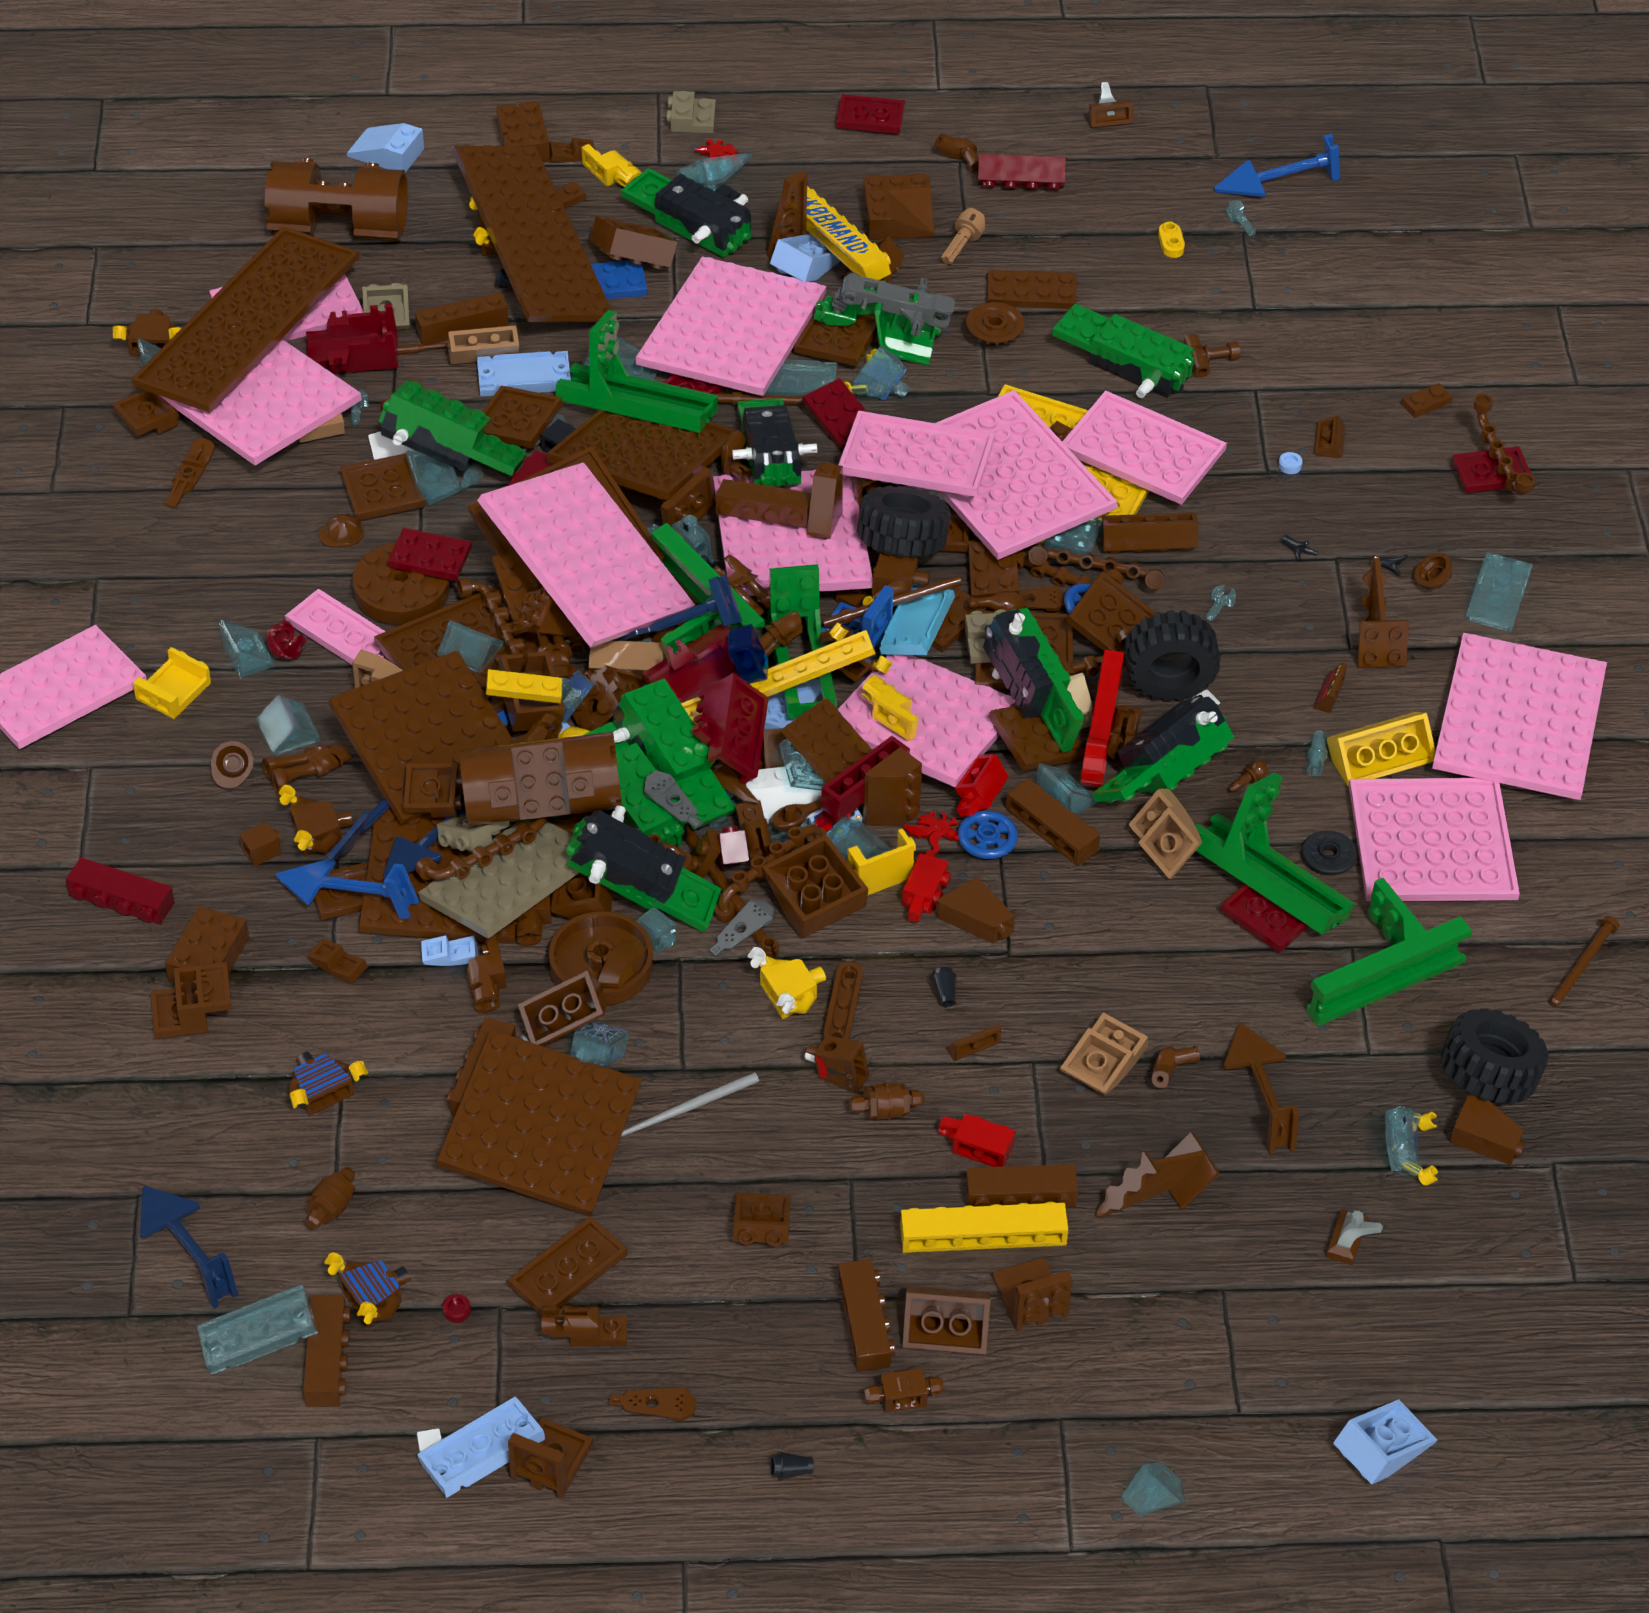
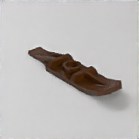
M198 438L193 441L186 458L171 481L172 490L165 502V506L176 509L182 497L194 489L215 450L211 440Z

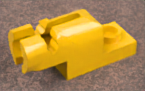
M589 144L582 147V164L607 187L616 182L625 187L642 173L615 150L601 155L599 151Z
M877 675L868 678L862 687L867 692L862 693L861 696L873 705L872 718L908 741L915 738L919 718L910 713L912 699L896 690L892 684H886V681Z

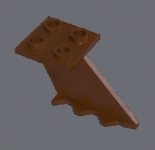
M1373 556L1371 569L1363 576V582L1369 587V592L1362 598V605L1368 610V614L1360 621L1358 668L1406 666L1409 621L1386 620V598L1383 595V585L1387 583L1388 577L1381 570L1379 556Z
M544 587L531 591L525 596L523 600L524 606L515 617V625L511 631L514 635L523 632L564 636L568 637V640L571 642L583 638Z
M1190 1132L1165 1158L1151 1160L1148 1153L1143 1152L1140 1166L1138 1168H1127L1124 1171L1123 1183L1120 1186H1109L1106 1189L1105 1201L1098 1208L1096 1215L1098 1218H1103L1170 1190L1180 1208L1185 1209L1220 1173L1196 1135Z

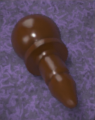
M1261 760L1251 762L1249 767L1243 770V775L1232 783L1229 791L1240 790L1242 786L1244 787L1248 783L1253 784L1257 780L1263 779L1268 773L1267 765Z

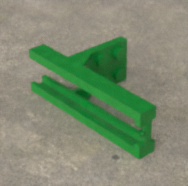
M608 310L589 330V366L574 363L570 367V372L573 373L571 381L560 378L556 383V396L562 397L564 402L700 433L704 429L705 423L710 422L709 417L713 418L718 412V395L630 376L617 354L619 349V342L617 341L619 329L617 312Z
M668 523L651 532L653 541L665 556V561L662 563L682 589L698 605L706 603L707 599L714 597L708 580L721 576ZM731 587L742 621L729 626L740 631L751 640L760 638L754 630L758 627L762 629L765 626L764 619ZM719 611L714 613L708 612L689 619L674 631L668 632L661 638L664 659L667 658L664 649L667 646L673 648V653L677 652L678 645L675 644V641L681 640L687 646L709 632L708 621L711 619L714 620V623L710 630L722 624Z
M818 564L769 568L770 609L767 610L765 608L766 624L771 625V622L780 619L792 611L798 612L800 617H804L811 650L814 651L822 648L823 644L819 641L821 620ZM780 645L773 651L776 666L790 660L787 645L785 647ZM829 672L819 676L818 680L823 699L827 697L837 708V698L831 673ZM796 686L782 691L788 719L798 718L802 715V712L808 711L819 703H800Z
M1275 772L1248 786L1234 822L1229 821L1218 813L1211 817L1212 825L1208 829L1200 824H1196L1195 826L1202 841V844L1196 851L1320 934H1324L1331 927L1336 928L1337 922L1342 924L1347 921L1355 903L1270 848L1267 819L1272 814L1273 809L1271 806L1273 801L1281 792L1280 784L1283 779L1282 776Z
M1384 878L1375 880L1368 914L1371 921L1379 926L1384 937L1391 941L1393 946L1313 979L1311 984L1313 998L1312 1002L1307 1005L1306 1012L1318 1027L1465 963L1467 956L1459 952L1457 949L1458 943L1470 938L1473 930L1460 916L1426 931Z

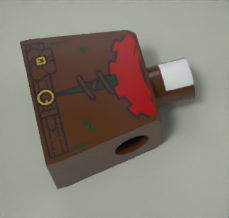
M827 1036L819 1047L809 1045L806 1050L805 1059L816 1063L818 1076L822 1080L851 1093L858 1094L869 1077L863 1042Z

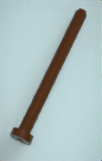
M1605 916L1600 922L1601 929L1551 998L1550 1003L1553 1007L1561 1004L1609 934L1615 933L1620 925L1614 917Z

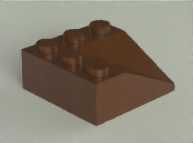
M928 174L863 177V202L869 240H880L887 236L891 239L934 237L931 187Z
M597 215L589 240L596 245V249L602 250V253L609 255L610 258L622 260L623 257L630 258V262L642 265L643 262H648L651 267L663 269V266L671 268L677 246V241L655 228Z
M827 835L762 866V871L784 914L802 939L866 907L868 887Z

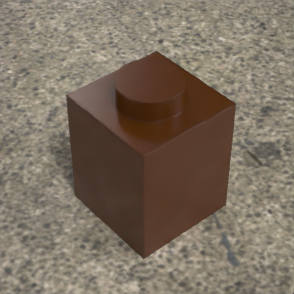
M267 822L240 834L242 851L254 867L281 854V836L276 829L272 830Z

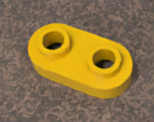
M1173 222L1161 224L1158 237L1162 252L1171 258L1182 256L1185 243L1181 228Z

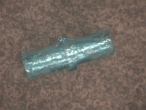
M1316 731L1312 734V744L1307 754L1309 758L1307 772L1308 774L1311 773V776H1320L1323 773V763L1328 753L1326 749V737L1328 735H1324L1323 731Z

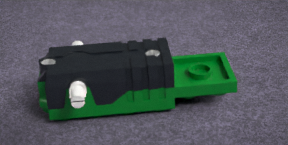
M647 168L621 190L622 198L655 214V222L723 258L729 253L735 252L737 248L743 245V242L751 238V214L749 209L743 206L748 202V198L744 194L736 200H731L708 187H703V184L699 182L695 183V180L686 178L681 173L671 180L650 168Z
M1075 303L1052 329V336L1091 352V365L1099 366L1104 371L1108 370L1111 374L1119 375L1120 378L1140 386L1136 391L1137 396L1140 398H1144L1150 391L1168 398L1171 394L1182 391L1186 379L1192 375V368L1195 359L1192 357V347L1117 314L1108 318Z
M783 398L737 401V411L743 435L747 440L744 444L745 449L732 450L733 460L747 458L754 484L776 487L801 484L800 455L817 453V444L803 445L796 442L787 406L784 405Z
M1028 608L1013 609L997 614L993 618L992 624L985 626L986 639L983 644L986 654L995 667L992 676L995 679H1002L1006 688L1011 691L1012 698L1016 699V705L1018 708H1021L1024 718L1041 716L1061 751H1071L1084 721V716L1075 704L1071 693L1067 690L1071 681L1069 673L1063 668L1058 655L1051 648L1046 635L1042 633L1037 620L1032 616Z
M616 806L612 816L597 810L593 811L590 816H585L579 823H576L572 831L573 836L565 849L568 856L567 866L588 876L590 882L594 884L600 883L654 913L661 909L701 932L708 928L721 888L683 868L686 859L683 855L675 854L674 850L664 848L663 844L653 842L652 838L624 824L623 819L626 809L623 806Z

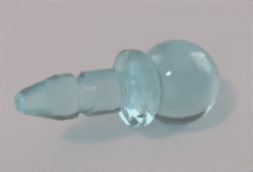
M473 464L467 468L463 475L464 479L461 481V488L476 485L484 478V470L480 465Z

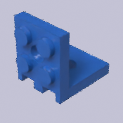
M885 585L864 616L853 619L851 623L840 624L847 628L855 627L856 630L851 631L854 634L867 630L873 648L875 646L879 647L884 632L893 616L894 588ZM840 602L831 616L839 614L841 610L847 608L852 610L856 607ZM835 625L827 628H824L823 626L821 629V633L829 628H833Z

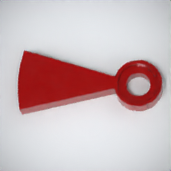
M1104 650L1090 734L1085 749L1081 786L1099 788L1104 784L1103 775L1106 768L1107 748L1120 694L1124 652Z

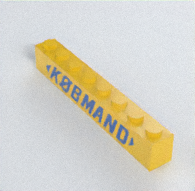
M807 186L806 230L857 275L874 280H880L890 275L889 265L891 261L887 253L879 250L878 246L875 243H871L864 233L861 234L854 224L851 225L845 216L838 214L833 206L830 207L823 197L820 198L814 189H810Z

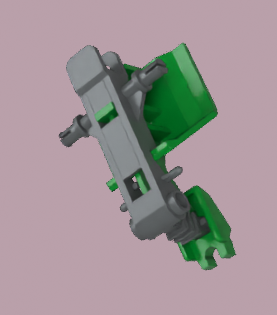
M850 273L845 276L842 289L839 288L836 295H827L824 301H817L813 319L824 322L827 326H850L857 321V315L873 314L876 317L880 350L884 355L929 366L935 335L939 336L941 329L949 326L955 300L940 294H929V280L927 278L925 282L924 278H921L919 286L916 290L886 283L884 280L878 281L859 276L856 273Z

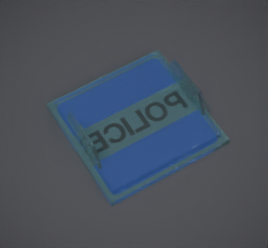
M579 670L570 679L560 677L562 678V698L565 705L564 724L594 686V683Z

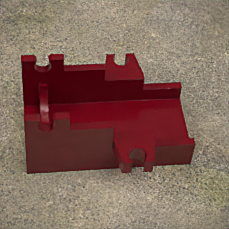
M385 304V311H379L378 305H370V312L347 314V311H342L341 317H336V312H330L327 322L328 330L306 332L307 356L332 374L399 368V338L393 304Z
M722 623L687 646L681 640L675 641V644L678 645V650L673 653L672 647L667 646L664 648L667 658L643 672L642 676L646 684H651L665 678L680 703H684L698 697L699 691L732 673L744 679L761 671L744 661L733 639L738 640L743 636L742 633L730 626H724Z
M732 673L699 691L698 698L703 701L697 704L696 712L700 715L694 717L693 722L698 725L692 727L691 732L705 745H710L708 760L710 762L720 759L741 774L740 782L745 784L758 777L769 697Z

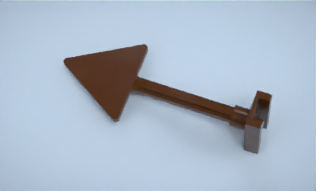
M1239 1024L1224 1063V1069L1251 1067L1270 1113L1267 1138L1269 1154H1275V1148L1288 1146L1290 1151H1295L1299 1120L1298 1108L1296 1105L1279 1106L1263 1067V1064L1285 1061L1286 1055L1245 1025Z

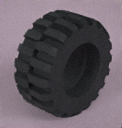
M904 486L878 487L868 491L861 500L857 532L861 541H864L868 547L871 546L874 550L882 551L884 554L897 555V557L907 556L910 558H917L918 556L922 558L928 557L929 555L937 554L945 547L951 511L944 500H940L938 496L931 495L924 490L919 491L916 488H904Z
M1168 610L1167 613L1163 614L1158 612L1153 614L1151 618L1146 617L1140 621L1141 624H1136L1131 633L1128 634L1125 640L1126 644L1124 645L1128 678L1134 688L1138 689L1145 696L1149 694L1150 698L1155 700L1161 698L1163 701H1171V699H1177V701L1184 700V697L1190 696L1191 698L1196 696L1199 691L1203 692L1209 687V683L1212 684L1217 677L1216 675L1220 669V656L1216 633L1206 620H1201V617L1196 614L1189 615L1187 611L1181 610L1180 613L1174 612V610ZM1167 653H1186V655L1177 659H1158V657Z
M1485 1008L1479 1011L1477 1009L1470 1010L1459 1015L1454 1020L1440 1054L1443 1068L1450 1079L1453 1078L1455 1085L1459 1088H1464L1466 1093L1471 1096L1474 1094L1483 1101L1490 1100L1495 1104L1506 1102V1104L1519 1103L1532 1096L1548 1064L1549 1058L1543 1038L1540 1039L1539 1033L1535 1029L1529 1028V1024L1517 1020L1511 1014H1503V1011H1490Z

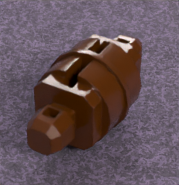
M884 1082L883 1084L865 1087L864 1097L862 1095L851 1097L849 1099V1108L855 1113L865 1111L870 1119L890 1120L891 1118L909 1115L910 1106L917 1107L924 1104V1093L920 1090H908L904 1084H899L898 1082Z
M345 1167L339 1173L334 1172L330 1176H326L316 1185L306 1205V1210L309 1212L306 1218V1225L311 1229H317L322 1224L336 1220L346 1210L355 1191V1187L352 1184L355 1172L352 1169Z

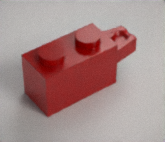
M996 754L979 755L956 785L955 789L961 798L956 809L960 817L973 816L979 810L988 809L999 791L1003 788L1009 776Z
M919 854L903 889L902 906L909 908V921L918 923L923 912L927 914L932 913L936 905V899L943 896L942 889L943 887H948L951 879V873L948 872L949 861Z
M966 1113L963 1119L958 1120L943 1116L939 1124V1134L953 1141V1154L991 1167H1005L1014 1148L1015 1130Z

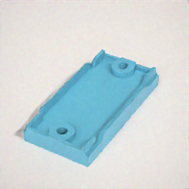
M950 588L898 605L884 632L885 635L880 646L881 654L927 655L955 598L954 590Z

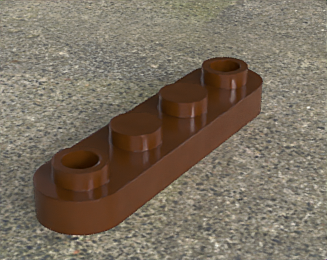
M844 962L837 968L824 1028V1038L833 1036L850 1040L863 978V970L855 962Z

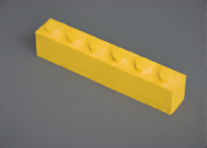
M1065 1203L994 1204L979 1207L969 1205L956 1208L937 1207L934 1209L911 1208L901 1210L900 1229L903 1253L1067 1245L1068 1223Z

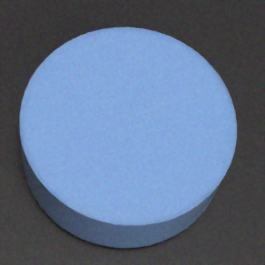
M1287 452L1280 456L1279 469L1282 472L1296 474L1301 470L1302 458L1300 455Z

